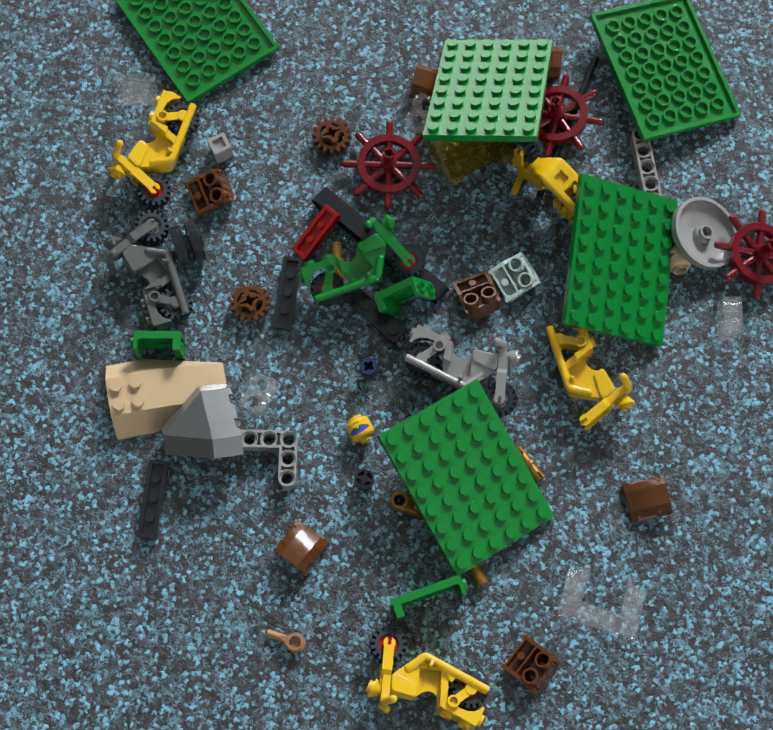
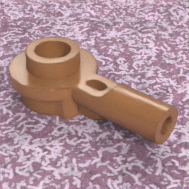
M270 629L266 633V637L285 643L287 649L292 653L301 652L305 648L306 640L300 633L294 632L285 635Z

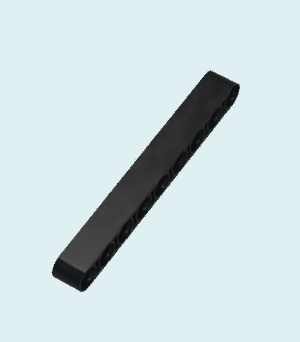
M324 187L312 199V203L320 211L326 204L338 213L341 218L336 224L359 243L372 234L377 233L373 226L370 229H365L364 224L367 219L327 187ZM386 244L384 263L394 271L391 263L394 252ZM425 267L418 276H415L430 281L433 284L435 299L430 301L434 304H437L449 291L447 285Z

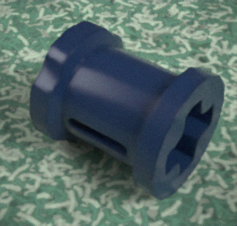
M364 358L361 361L360 370L362 377L372 379L376 376L377 363L374 359ZM365 366L368 368L372 366V371L370 369L365 371Z

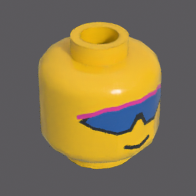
M358 414L347 421L346 431L354 443L361 442V444H365L372 440L371 435L374 433V427L367 416Z

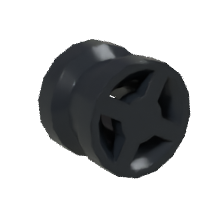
M362 469L355 474L354 483L357 489L368 491L372 488L374 477L371 471Z

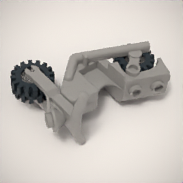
M419 324L416 328L413 327L409 334V342L412 345L410 349L408 348L404 359L408 370L412 374L422 378L433 376L456 389H460L476 379L481 384L497 372L496 382L489 384L484 391L499 417L508 416L514 411L517 406L518 397L514 387L507 383L508 365L510 368L513 365L517 366L521 358L519 350L507 352V342L500 338H494L493 343L496 345L495 350L499 352L498 357L496 354L475 349L469 356L460 358L453 352L454 344L450 341V336L442 332L438 335L433 332L434 328L426 324L423 327ZM419 341H430L433 342V345L428 344L427 342L421 343ZM439 354H444L443 371L438 369L441 362Z

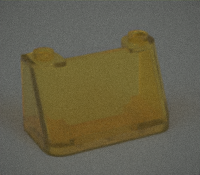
M427 142L428 148L448 184L453 186L462 183V179L466 175L494 162H508L512 159L511 156L514 155L513 150L510 148L511 146L508 144L509 142Z

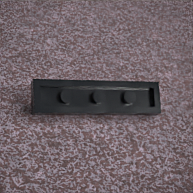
M284 256L272 329L292 331L300 283L298 273L301 272L300 268L303 265V258Z
M360 288L343 295L342 299L393 345L406 333V329L393 317L379 312L376 302Z
M149 459L137 531L138 538L158 540L169 461Z

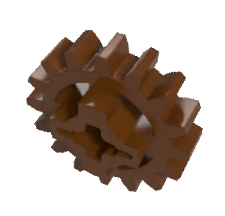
M331 116L330 120H327L324 117L323 123L318 121V127H313L315 132L312 133L313 145H317L318 151L323 149V155H326L327 152H330V156H333L334 152L340 155L341 149L346 151V146H350L352 134L350 133L351 128L347 127L346 121L341 123L340 118L334 120L333 116Z
M252 282L249 283V287H246L243 283L241 290L236 287L237 293H231V297L234 300H229L232 306L230 309L232 313L235 312V318L240 317L242 323L246 319L249 324H251L252 320L258 323L259 317L265 319L264 312L269 313L270 311L267 307L271 306V302L268 301L270 296L265 294L266 289L262 288L260 290L259 284L253 287Z

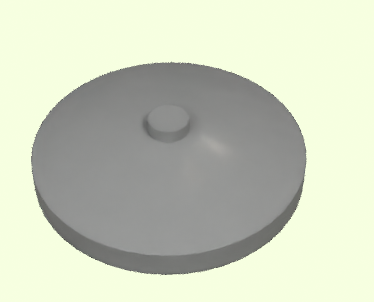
M693 197L686 200L675 210L671 223L672 236L680 253L691 264L707 270L718 269L729 263L728 251L716 249L714 243L720 241L729 244L730 239L737 232L728 220L730 214L727 210L710 198Z

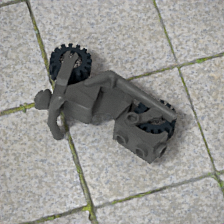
M147 210L146 214L144 211L141 212V216L138 215L137 220H135L134 231L129 233L125 240L122 241L117 236H110L106 238L103 246L110 250L106 252V265L111 275L117 273L113 261L122 258V262L132 278L142 276L148 280L149 285L144 288L142 298L139 299L141 309L145 310L147 314L145 316L147 328L151 327L152 331H168L171 329L172 321L173 324H176L178 321L179 323L188 321V316L192 312L193 300L190 294H186L187 291L185 289L182 290L171 253L165 249L152 248L153 244L159 246V242L163 243L164 239L168 236L169 223L166 216L163 217L161 212L157 214V210H154L153 213ZM147 243L149 244V247L141 246L142 244L145 246Z

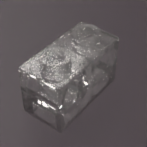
M422 92L415 96L412 102L414 106L412 111L406 114L404 126L423 135L429 109L423 110L422 103L425 100L431 102L432 97ZM417 117L422 119V124L419 127L414 125V120Z
M722 297L717 303L719 340H738L744 334L742 297Z
M257 372L255 376H251L247 384L249 388L246 393H242L238 403H240L239 406L242 411L262 420L279 384L278 381ZM260 383L267 384L264 390H258L257 386ZM251 400H257V401H258V405H257V406H255V407H250V406H248V404H249V402H250Z

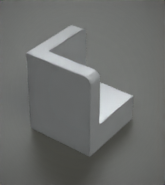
M224 132L207 139L209 149L217 164L233 157L232 147Z

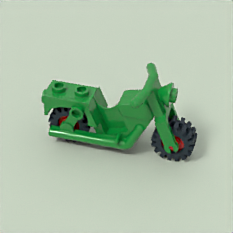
M386 214L381 223L374 217L365 222V229H370L373 226L377 233L372 234L356 245V255L351 262H343L337 256L332 257L330 253L322 256V261L314 263V260L302 263L303 267L300 268L301 272L298 273L301 284L305 283L306 286H309L310 277L316 271L324 268L326 272L318 274L313 279L310 292L314 301L318 304L333 306L343 298L345 293L380 281L383 273L386 244L394 252L391 260L394 271L404 278L418 276L424 270L426 256L417 245L400 244L390 233L394 232L393 228L396 227L393 216L389 217ZM336 267L350 283L344 285L342 279L334 273Z

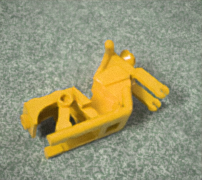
M552 325L546 327L547 335L566 394L571 398L600 401L580 417L581 426H586L584 428L585 431L590 430L592 426L605 417L615 406L617 409H621V411L633 408L632 405L635 404V401L627 396L632 391V385L625 373L620 374V380L623 385L615 390L604 369L597 371L588 367L586 361L593 356V347L596 346L593 335L589 336L587 330L571 327L577 331L579 336H566L562 333L556 334ZM568 349L577 352L565 362L561 350Z

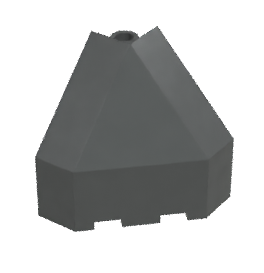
M227 383L200 386L193 391L161 429L164 434L166 454L212 459L244 454L241 429L237 426L238 417L235 405L231 402L232 393Z

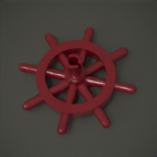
M567 74L563 75L560 86L546 88L544 106L548 110H542V117H545V119L541 120L538 136L539 141L546 144L544 150L545 157H550L553 145H562L571 141L579 151L584 150V144L578 137L584 131L586 125H602L604 123L602 118L588 116L586 102L595 97L597 91L593 89L582 96L576 90L567 87L569 82V75ZM565 98L573 101L568 105L563 106ZM577 107L580 110V115L569 114L570 111ZM566 121H572L577 123L573 128H571ZM551 124L549 133L541 130ZM560 126L564 133L556 134L557 127Z
M392 121L386 123V134L378 135L370 140L360 132L355 133V138L363 145L359 152L358 160H343L341 162V166L344 168H358V174L363 183L353 191L355 197L360 196L366 189L384 195V208L386 210L391 208L393 195L401 194L408 189L417 198L423 197V193L414 185L420 169L434 170L436 168L434 162H420L415 146L423 140V134L419 133L409 141L402 136L393 134ZM385 145V149L382 154L377 149V147ZM393 145L402 149L395 154ZM371 152L379 161H366V158ZM407 153L412 160V162L399 161ZM366 168H379L371 176L366 171ZM399 169L412 170L408 177H406ZM385 174V184L376 182ZM392 175H394L400 181V183L392 185Z
M763 209L758 212L757 222L749 223L745 226H742L734 215H730L728 220L737 232L732 236L729 244L720 241L714 243L716 249L728 251V259L732 270L725 274L724 279L730 281L738 275L745 282L752 284L753 299L755 300L760 299L761 286L773 283V265L770 263V261H773V226L765 224L766 212ZM748 233H757L756 243ZM764 236L770 239L766 243H764ZM742 239L746 242L749 248L740 246V242ZM740 254L747 255L748 258L742 261ZM752 264H755L754 272L748 269ZM762 265L770 275H762Z

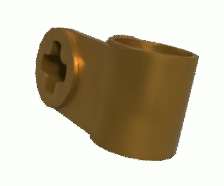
M397 491L392 494L390 506L394 511L422 518L409 493ZM394 498H403L404 504L402 506L396 505Z

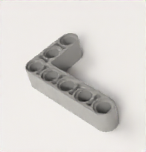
M635 127L631 133L630 146L639 190L662 196L651 142H642L641 139L636 138L635 136H639ZM639 152H644L646 155H640ZM642 169H648L650 172H644ZM646 185L652 186L653 189H648Z
M241 430L243 451L279 452L278 480L280 486L285 490L293 489L297 484L298 439L296 434L292 431ZM248 437L255 438V442L250 445L246 444L245 440ZM268 437L275 439L271 445H267L264 442ZM291 437L294 439L293 444H284L286 438ZM288 456L294 459L289 465L283 463L284 458ZM285 476L293 477V481L289 484L282 482Z

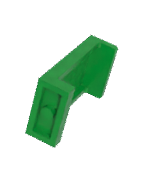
M459 574L390 599L396 621L399 622L405 619L402 607L456 588L460 599L465 598L466 592L469 590L465 578L461 579Z

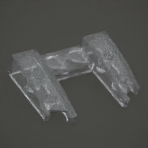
M585 564L583 565L584 569L574 571L572 567H569L555 616L632 640L636 639L646 591L644 589L640 591L632 584L634 579L628 577L619 613L582 602L590 565Z

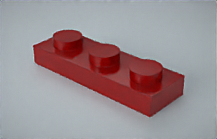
M325 204L293 246L292 250L308 261L341 216Z

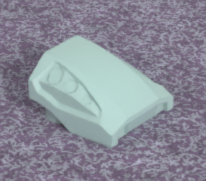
M522 252L504 260L488 271L504 296L506 303L515 300L537 285H541L537 273Z

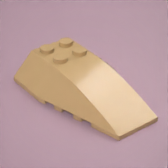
M141 359L106 366L105 381L111 419L117 440L161 431L197 387L226 383L223 363Z

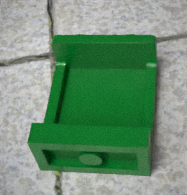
M411 276L375 293L374 297L379 312L400 316L404 314L401 303L416 296L434 300L435 288L430 281Z
M134 331V337L130 339V347L134 350V354L137 355L139 360L143 359L145 349H172L177 360H185L186 341L181 331Z

